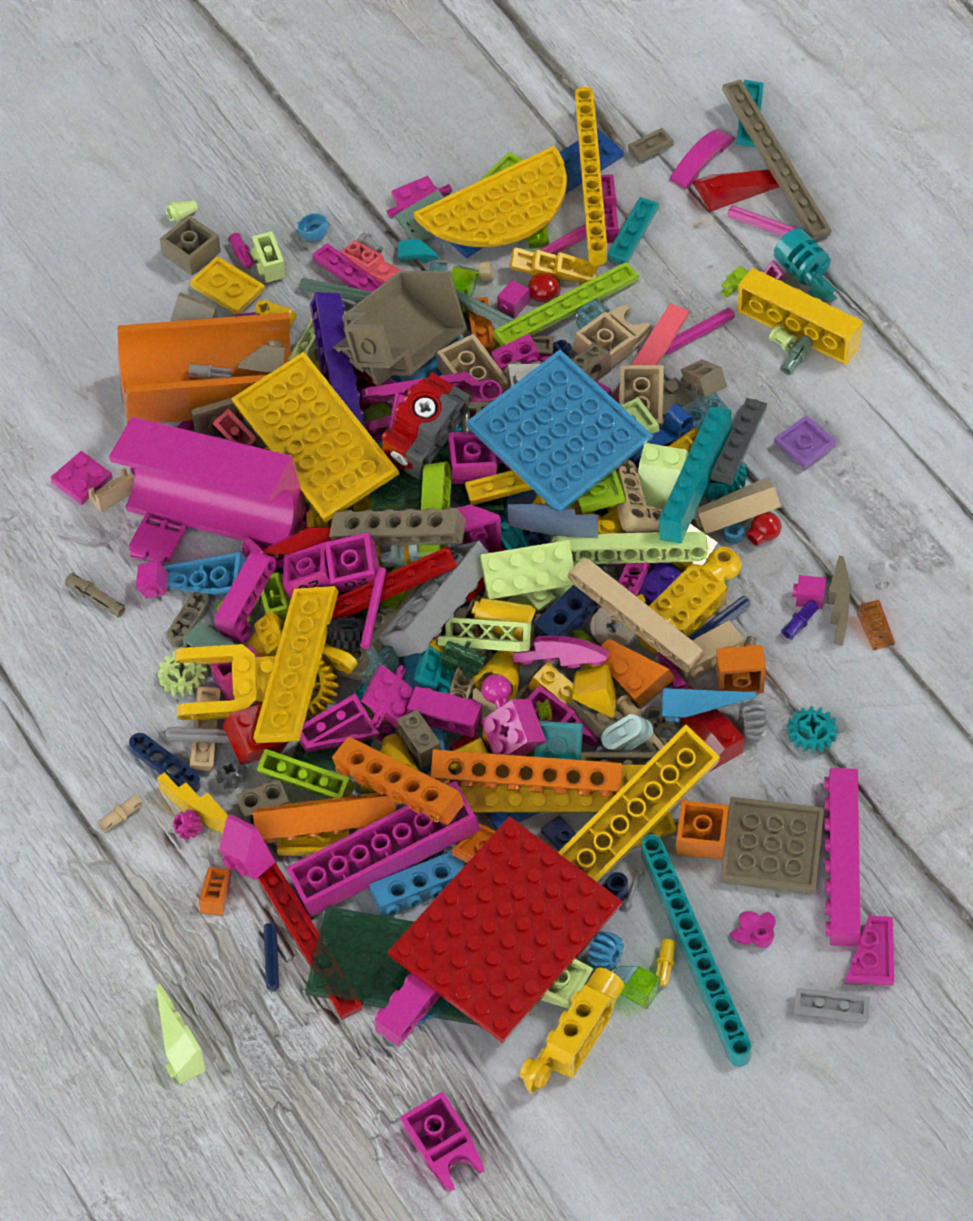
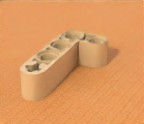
M627 460L615 469L626 501L616 505L621 526L628 533L659 532V518L663 509L646 506L637 467L632 461Z

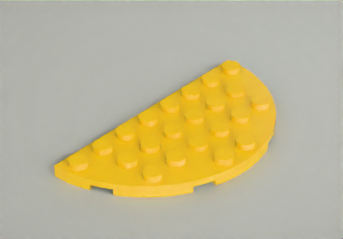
M552 146L413 212L414 219L433 235L459 245L494 247L520 241L545 227L562 206L567 188V174L564 161L556 147Z

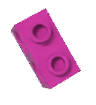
M530 334L524 335L491 352L495 363L502 372L512 362L530 364L534 361H541L543 363Z

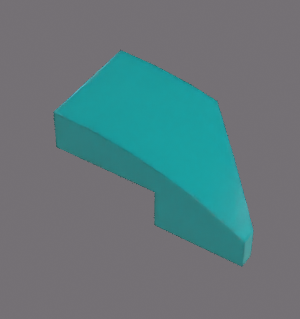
M420 239L399 241L397 258L400 262L420 258L422 263L439 260L437 253Z

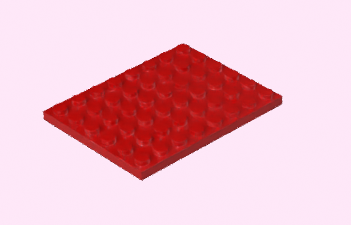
M509 816L390 948L388 955L503 1044L592 941L594 936L598 934L622 906L623 901Z

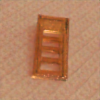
M875 600L860 604L857 616L872 649L877 650L895 645L880 601ZM882 627V629H880V630L872 631L873 629H877V628ZM886 636L885 638L875 640V637Z

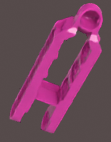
M467 372L439 376L451 383L453 387L456 386L459 389L469 390L471 392V402H493L503 394V390L498 382L494 380L477 381ZM422 379L362 389V402L371 404L391 401L395 399V393L407 396L411 386H416ZM476 412L469 413L470 419L476 415ZM391 416L382 417L381 420L365 422L367 432L370 435L383 434V431L390 426Z

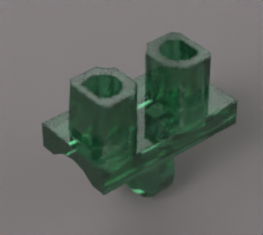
M448 641L440 656V660H442L443 668L453 670L457 666L463 669V676L472 679L475 674L478 675L486 656L469 649L472 643L470 641H467L465 646Z

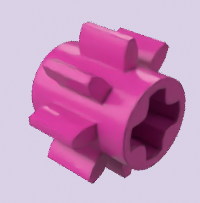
M188 809L185 812L180 811V814H177L173 820L174 832L179 833V838L189 840L190 837L195 838L202 829L201 817L196 816L195 811Z

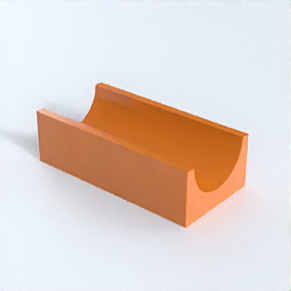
M289 312L117 325V363L127 424L131 417L156 423L193 420L192 409L236 396L270 374V372L238 368L240 360L263 343H268L269 340L282 341L281 345H285L283 364L288 362L287 359L291 354ZM190 363L206 366L212 364V367L231 369L232 377L218 379L189 377ZM236 408L237 416H242V414Z

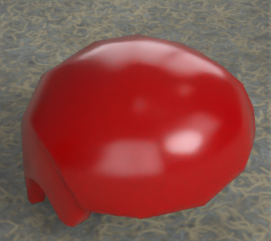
M546 272L533 276L527 287L530 298L536 302L547 303L553 298L559 297L561 292L556 277Z

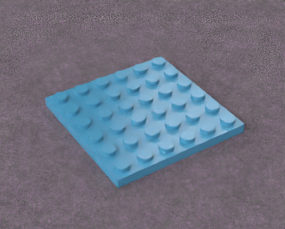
M558 350L466 423V427L553 507L554 510L557 509L560 512L571 506L653 438V435L561 350Z

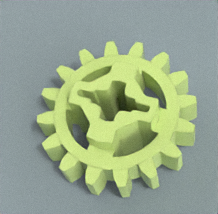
M173 651V657L165 656V663H159L158 677L160 685H164L166 692L171 690L173 696L177 692H180L182 697H184L185 692L193 695V689L198 690V687H201L200 683L206 684V676H208L206 664L197 665L196 662H178L176 664L175 651Z

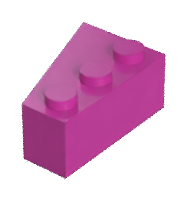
M356 694L305 722L299 742L304 751L309 753L341 746L348 736L359 742L376 739L379 732L371 726L370 717Z

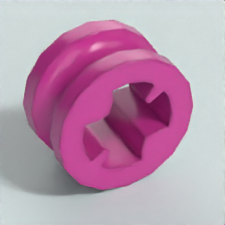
M382 721L380 727L376 728L379 732L378 738H376L378 741H383L386 736L395 734V726L387 721Z

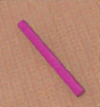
M382 567L377 569L360 645L363 649L370 648L386 569Z

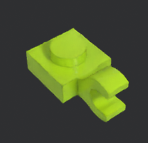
M742 266L732 271L721 284L724 289L720 294L728 298L734 291H739V283L749 271Z

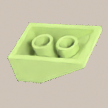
M649 443L644 444L638 475L646 506L664 509L689 454L687 450Z
M575 959L542 997L541 1001L569 1009L572 1005V997L576 991L580 992L593 968Z

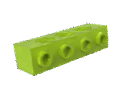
M268 749L264 750L257 767V771L264 777L273 780L280 779L282 783L328 799L351 796L356 785L349 777Z

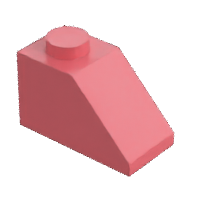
M229 408L213 422V425L227 440L257 447L255 436Z

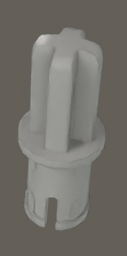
M190 363L188 376L203 379L231 378L232 370L212 367V364L206 366Z

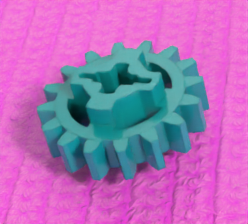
M810 706L808 711L802 707L800 714L795 711L793 712V718H789L787 726L789 742L795 741V748L803 747V753L807 749H811L812 754L815 753V749H819L823 753L824 746L831 748L832 742L836 741L838 726L835 725L836 719L830 718L829 711L825 714L822 713V707L817 711L814 710L813 706Z

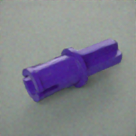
M810 600L798 613L792 615L793 618L781 629L784 637L792 640L803 627L808 625L807 621L819 608L814 601Z

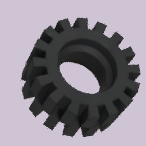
M343 616V618L336 617V620L331 619V622L327 624V643L331 644L332 647L337 646L336 648L338 649L343 647L344 650H348V648L353 650L356 647L361 648L360 645L366 621H362L361 618L355 619V617L347 618V616Z

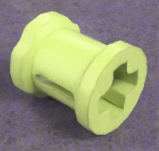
M780 324L769 335V340L778 343L786 352L794 347L798 339L794 334L791 335L785 331L784 326Z

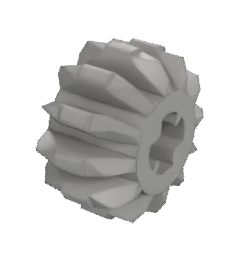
M755 700L743 702L739 707V721L743 737L754 740L766 736L768 720L763 703Z

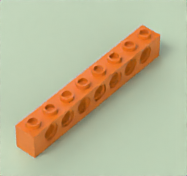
M433 750L431 777L446 785L456 781L460 787H473V784H483L485 789H497L498 785L506 786V790L520 791V787L530 788V792L543 793L544 789H553L555 794H568V791H577V795L591 796V792L601 793V797L613 798L620 791L622 763ZM457 763L462 766L460 774L452 775L449 772V767L452 764ZM477 765H482L486 769L485 774L481 777H477L472 773L473 768ZM506 767L509 770V775L506 778H499L496 775L498 768ZM530 769L533 772L532 778L529 780L521 779L519 776L521 770ZM548 770L554 771L557 775L556 779L552 782H547L543 778V774ZM576 772L580 775V780L572 784L568 782L566 777L569 773ZM593 774L603 776L604 781L601 785L591 783L590 778Z

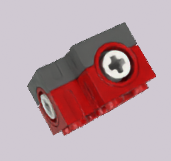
M433 372L428 378L424 377L416 386H411L407 393L408 398L404 403L400 402L394 411L396 414L395 424L391 429L387 428L381 438L383 440L381 448L390 461L418 480L423 475L424 465L432 463L448 441V433L455 431L468 412L469 394L456 386L453 387L451 383Z

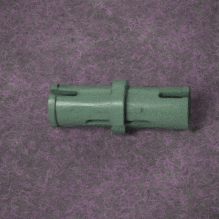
M802 336L795 348L789 351L788 358L781 365L780 370L786 375H792L798 364L804 361L805 354L813 345V341L807 336Z

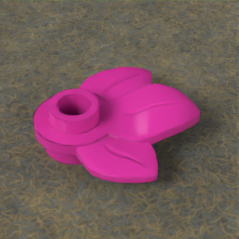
M752 911L740 913L739 924L741 927L730 932L731 938L743 945L754 943L759 948L770 946L774 939L773 928L776 925L773 914L765 912L759 916Z

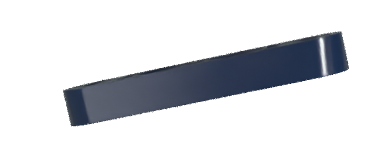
M136 733L130 737L129 746L133 755L161 775L165 772L178 787L186 783L185 779L189 782L194 780L193 785L191 783H188V785L195 793L199 791L201 782L197 772L146 734ZM136 743H139V744L144 743V747H145V748H143L141 745H138V746L136 747ZM155 753L163 755L159 761L150 759ZM170 766H177L180 768L179 771L174 774H170L167 772V769Z

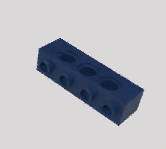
M573 584L533 623V635L536 637H569L574 630L577 631L582 627L584 621L589 616H593L599 610L600 605Z

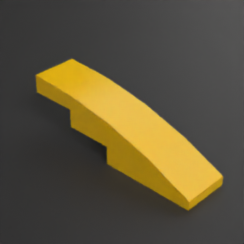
M516 247L512 249L509 265L511 270L531 275L546 272L555 276L557 280L586 283L596 278L598 266L592 265L588 260L561 252L554 255L540 250L530 252Z
M165 772L157 777L159 789L183 811H186V809L195 811L196 816L201 817L200 819L203 824L223 833L226 819L229 815L208 792L199 797L187 783L178 787Z

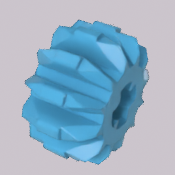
M601 931L598 935L594 936L593 942L590 943V949L587 950L589 953L587 961L589 967L594 970L596 968H605L612 971L617 968V964L620 962L624 944L622 943V938L618 937V935Z

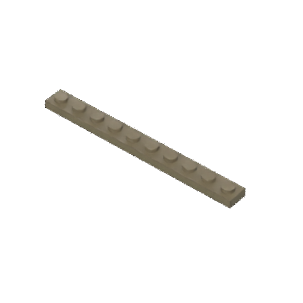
M742 80L723 84L722 91L807 234L813 240L829 236L832 231Z

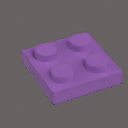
M805 415L775 437L774 444L805 469L836 446V440Z

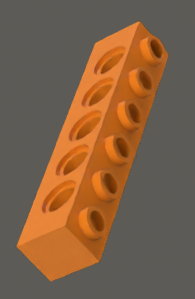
M349 736L332 756L336 765L335 769L341 775H348L363 786L366 784L381 795L386 794L395 802L408 805L416 813L422 812L428 815L434 822L438 823L440 821L448 825L464 805L458 790Z

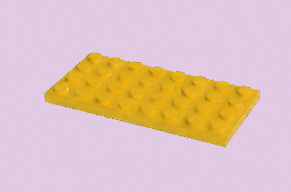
M304 351L231 398L235 407L270 451L292 456L301 492L325 523L333 518L334 512H343L399 475L398 469Z

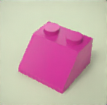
M231 814L227 816L219 847L224 857L222 861L230 870L235 869L243 877L246 875L255 880L271 867L275 860L255 826Z

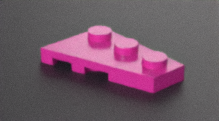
M868 916L858 948L846 976L845 984L894 986L893 917Z

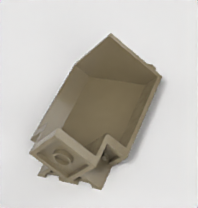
M399 271L342 315L346 337L333 348L339 353L341 351L350 358L349 362L359 371L368 373L373 378L372 382L377 386L383 384L392 375L410 376L435 356L437 351L446 347L467 329L451 272Z

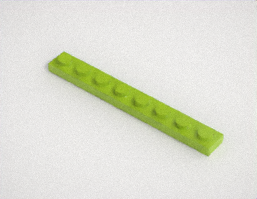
M625 262L493 330L492 336L501 346L527 334L533 336L637 282L639 274L628 262Z

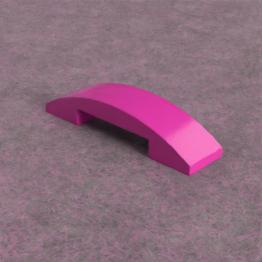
M719 128L709 132L687 152L672 173L670 180L687 189L699 177V171L719 151L724 152L733 143L735 137Z

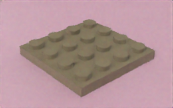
M730 797L720 883L815 894L825 807Z

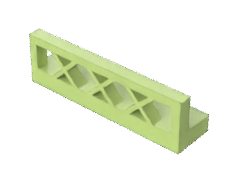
M453 617L446 622L445 636H438V646L516 652L529 651L531 623ZM453 622L459 623L464 629L459 636H453ZM476 624H479L485 631L480 637H476L471 631ZM496 626H500L505 632L500 639H497L491 632ZM517 627H523V641L517 640L512 634Z

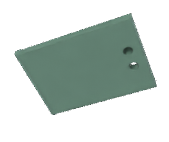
M438 189L394 216L409 239H420L422 242H425L435 236L414 219L413 212L443 199L444 197Z

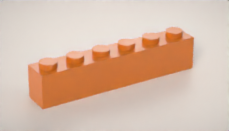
M370 793L252 808L254 826L258 829L264 842L271 843L275 841V838L282 837L285 840L298 839L299 835L308 834V837H318L322 835V832L331 831L332 834H342L346 832V829L352 828L358 831L395 812L396 805L395 801L386 794Z

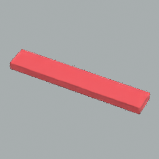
M670 303L631 365H658L689 316V311ZM620 384L612 395V398L618 403Z

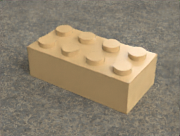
M474 334L437 351V368L443 375L467 372L477 381L494 380L498 382L503 393L509 389L507 377ZM461 389L469 394V402H471V392L467 389Z

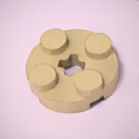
M599 607V610L592 617L591 632L601 645L610 639L624 646L629 643L635 634L603 607ZM612 619H615L616 623L620 624V628H616L615 632H612L611 628L607 627V623H611Z

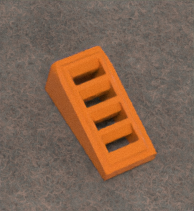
M208 867L199 898L200 912L202 914H224L232 869ZM212 877H213V878H224V880L212 879Z

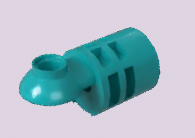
M796 228L786 233L775 246L774 258L800 284L811 287L807 292L810 296L818 298L822 302L838 299L833 294L836 289L822 277L831 263L829 254L802 228Z

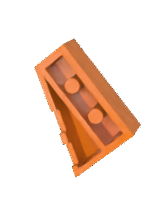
M610 639L601 645V647L608 650L609 656L600 665H608L612 679L632 697V700L641 709L675 679L670 669Z

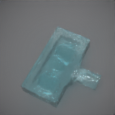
M386 645L378 654L372 646L366 650L370 663L360 676L365 688L367 689L376 668L381 664L393 673L401 663L392 646Z

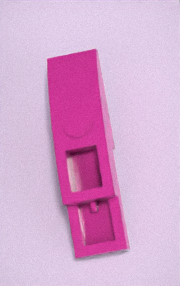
M537 636L534 641L535 646H530L529 651H514L513 653L514 663L521 662V664L527 665L543 659L544 662H552L557 660V657H560L561 666L567 665L568 668L580 667L583 663H590L593 666L600 665L609 656L608 650L599 645L566 636Z

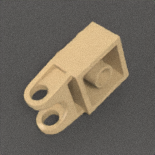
M624 304L608 313H602L577 331L572 349L577 354H580L591 344L596 343L610 351L612 368L632 354L646 340L652 330V325L648 322L639 325L629 324L626 319L631 314V308Z

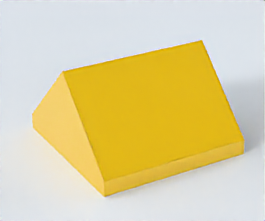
M608 665L577 671L574 675L572 699L613 719L615 716L617 691Z

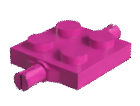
M427 175L392 190L391 196L397 206L387 209L386 213L391 218L432 194L437 189L442 195L452 192L450 184L437 188Z
M382 664L377 667L361 699V702L370 707L375 714L370 722L374 728H379L382 720L390 722L397 728V719L407 714V707L414 688L402 679L407 671L406 668L403 669L404 666L402 665L397 667L395 674Z

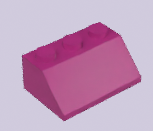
M470 504L455 508L464 516L466 523L462 544H451V548L480 541L489 553L501 550V522L498 514Z

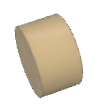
M491 261L479 263V274L482 281L494 279Z

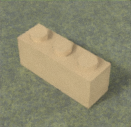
M727 621L692 640L703 650L704 656L690 672H685L681 669L679 672L687 683L694 679H700L706 672L715 669L716 649L728 646L743 647L745 639L734 625Z

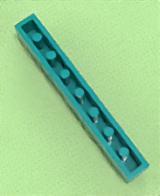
M710 406L659 518L660 540L682 543L709 483L711 472L732 430L730 409Z

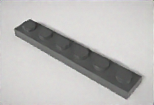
M746 398L711 472V480L732 485L766 412L768 403Z

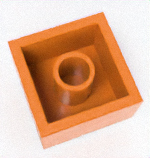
M750 644L743 647L728 646L716 649L715 678L717 691L764 693L766 664L762 645Z
M682 800L676 840V855L723 860L729 805Z

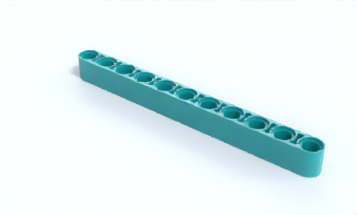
M654 834L647 835L641 842L642 861L729 1061L738 1067L745 1066L751 1057V1041L661 838ZM649 848H654V849H656V850L650 851V850H648V849H649ZM661 867L664 868V870H657L656 868ZM666 887H672L673 889H672V890H666L665 888H666ZM674 907H681L682 909H680V910H675V909H673V908H674ZM685 926H686V927H690L691 929H689V930H684V929H682V927H685ZM694 946H695V947H698V948H700V949H698V950H692L691 947H694ZM700 967H707L708 970H701V969H699V968H700ZM709 987H715V988H717L718 990H716V991H711V990H709L708 988H709ZM721 1007H722V1008H725V1009H727V1010L721 1012V1011H718L717 1008H721ZM728 1028H733V1029H735L736 1031H735V1032H728V1031H726V1029H728ZM736 1049H742V1050H744L745 1052H744V1053H737V1052H735V1050H736Z

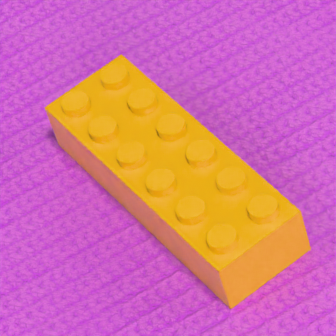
M751 268L739 283L738 312L772 329L780 324L784 326L785 331L797 336V341H800L802 336H807L813 341L811 348L846 365L860 349L863 321L857 317L851 316L837 307L830 306L820 299L814 298L800 289L793 288L783 281L777 280L754 268Z

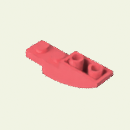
M355 240L340 251V253L383 284L396 273L402 271L385 262L382 254Z

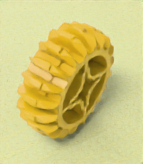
M320 660L317 672L320 677V683L315 679L306 718L309 719L313 718L314 715H319L321 710L326 711L328 709L327 704H334L331 700L332 696H338L334 692V689L339 687L334 682L338 677L332 673L334 669L323 660Z

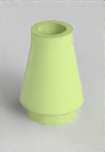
M195 200L170 202L166 206V214L169 220L176 222L198 211V205Z

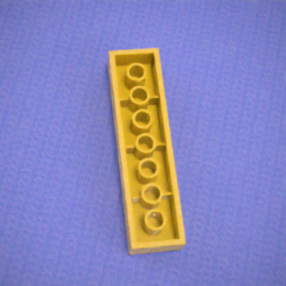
M685 725L558 853L599 883L718 764L720 757Z

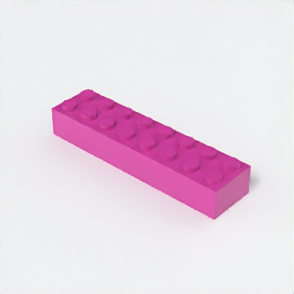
M454 781L448 784V786L460 792L464 805L448 825L440 821L438 823L434 822L428 815L422 812L416 813L407 805L286 867L309 915L313 917L369 888V884L396 874L480 831L476 816L457 782Z

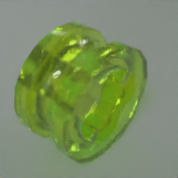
M546 699L544 703L537 701L536 706L540 721H544L545 718L552 720L549 700Z

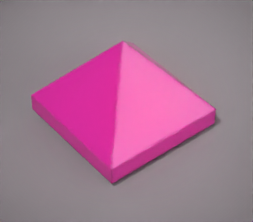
M774 260L764 270V273L777 280H782L786 275Z

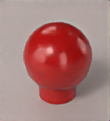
M772 512L755 516L751 522V529L746 533V536L755 546H759L762 542L772 541L781 532V521Z

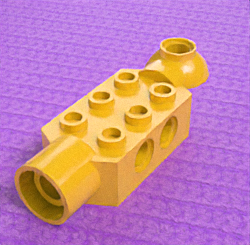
M720 547L714 550L707 557L705 565L691 564L649 607L688 637L703 626L726 604L727 586L724 580L734 578L742 570V561L739 555L728 547ZM637 635L640 643L648 651L654 654L658 653L656 649Z
M596 968L580 992L576 991L572 997V1005L569 1010H564L561 1014L557 1029L550 1031L546 1039L547 1046L541 1049L536 1059L529 1057L524 1062L519 1077L524 1080L525 1087L530 1094H534L538 1088L542 1089L546 1085L552 1069L569 1078L575 1077L609 1023L616 1000L625 987L624 982L615 973L605 968Z

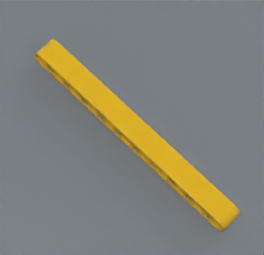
M583 86L575 92L587 250L589 262L594 266H601L607 261V239L594 92L591 88Z

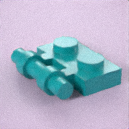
M429 645L427 650L420 654L414 680L432 690L437 688V692L450 693V681L453 680L455 674L454 665L452 663L445 664V656Z

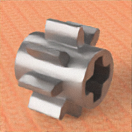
M236 760L233 762L223 761L221 767H216L218 774L216 776L217 783L223 782L224 789H237L239 782H244L242 775L244 774L243 766L238 767Z

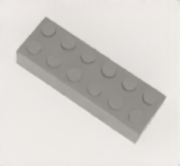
M480 541L452 547L450 550L457 567L423 582L380 634L379 640L394 658L400 656L407 657L415 653L421 654L429 647L428 643L432 638L440 634L444 623L451 620L454 616L453 612L465 603V597L477 588L478 581L483 577L480 555L489 553Z

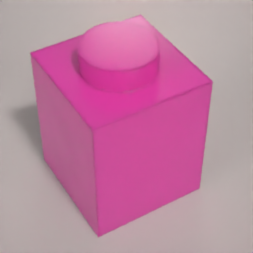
M513 280L497 296L498 310L512 318H516L529 303V289Z
M159 561L138 565L136 588L146 599L166 595L168 572Z
M799 575L798 584L793 583L792 597H796V606L804 607L807 602L812 600L818 605V609H823L826 578Z

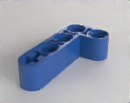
M673 405L667 411L664 424L659 427V431L652 434L653 438L649 444L668 447L692 430L694 418L681 406ZM643 448L628 459L637 468L639 467Z

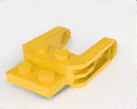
M243 644L176 649V664L178 662H196L197 665L232 663L233 695L235 698L230 701L177 705V719L204 720L227 718L232 712L263 704L275 656L255 657V654Z

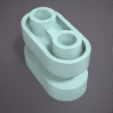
M633 714L627 715L604 730L601 737L602 744L607 749L616 752H629L652 736L653 726L647 719Z

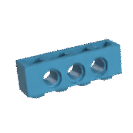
M452 851L369 884L370 896L381 918L395 916L404 909L414 908L424 901L435 899L461 871L465 864L462 860L452 856ZM441 875L447 876L446 878L442 879L438 878V876ZM418 884L425 885L423 887H416ZM402 893L401 896H395L394 894Z

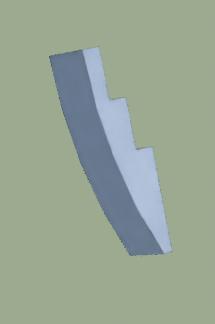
M549 504L508 505V525L550 535L598 538V515H575V509H564L560 512L557 509L553 510V507Z

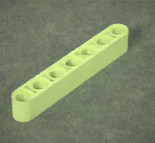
M699 531L686 532L682 543L660 540L659 532L598 534V538L557 536L552 542L569 540L574 565L582 558H587L594 564L695 562L702 561L708 556L707 536Z

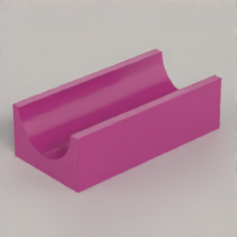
M131 417L109 455L110 462L135 468L134 483L126 504L128 512L140 515L147 513L156 519H167L171 523L184 524L187 527L243 541L244 536H248L255 544L268 547L294 534L307 512L294 461L290 455L136 417Z

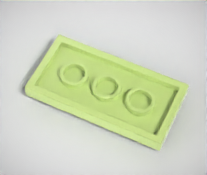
M569 540L480 555L487 599H497L573 585L567 576L574 568Z

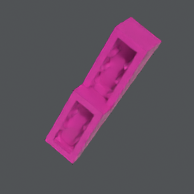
M601 175L607 243H614L618 236L614 175Z

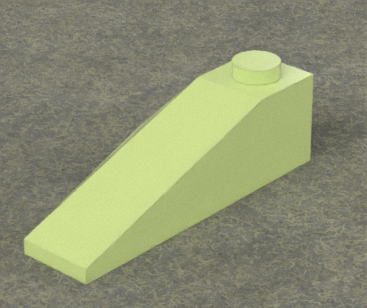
M161 984L156 985L168 1061L165 1067L171 1078L175 1077L178 1083L181 1084L206 1071L201 1048L189 1027L184 1025L178 1011L175 1012L171 999Z

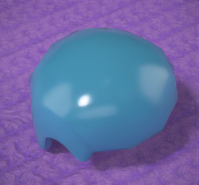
M311 213L297 222V231L306 241H319L325 237L328 231V221L321 214Z

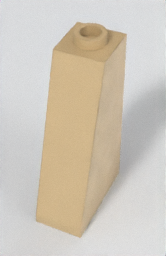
M766 477L697 508L698 516L694 518L698 529L703 528L705 534L780 508L781 505L774 485Z

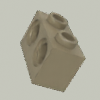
M699 360L680 369L683 376L681 377L683 386L701 396L707 397L727 387L722 367L706 360Z
M415 710L397 719L398 734L419 766L423 768L431 764L433 750H441V743L419 711Z
M280 779L268 781L259 787L245 789L241 793L236 794L237 805L243 821L253 826L252 808L290 804Z

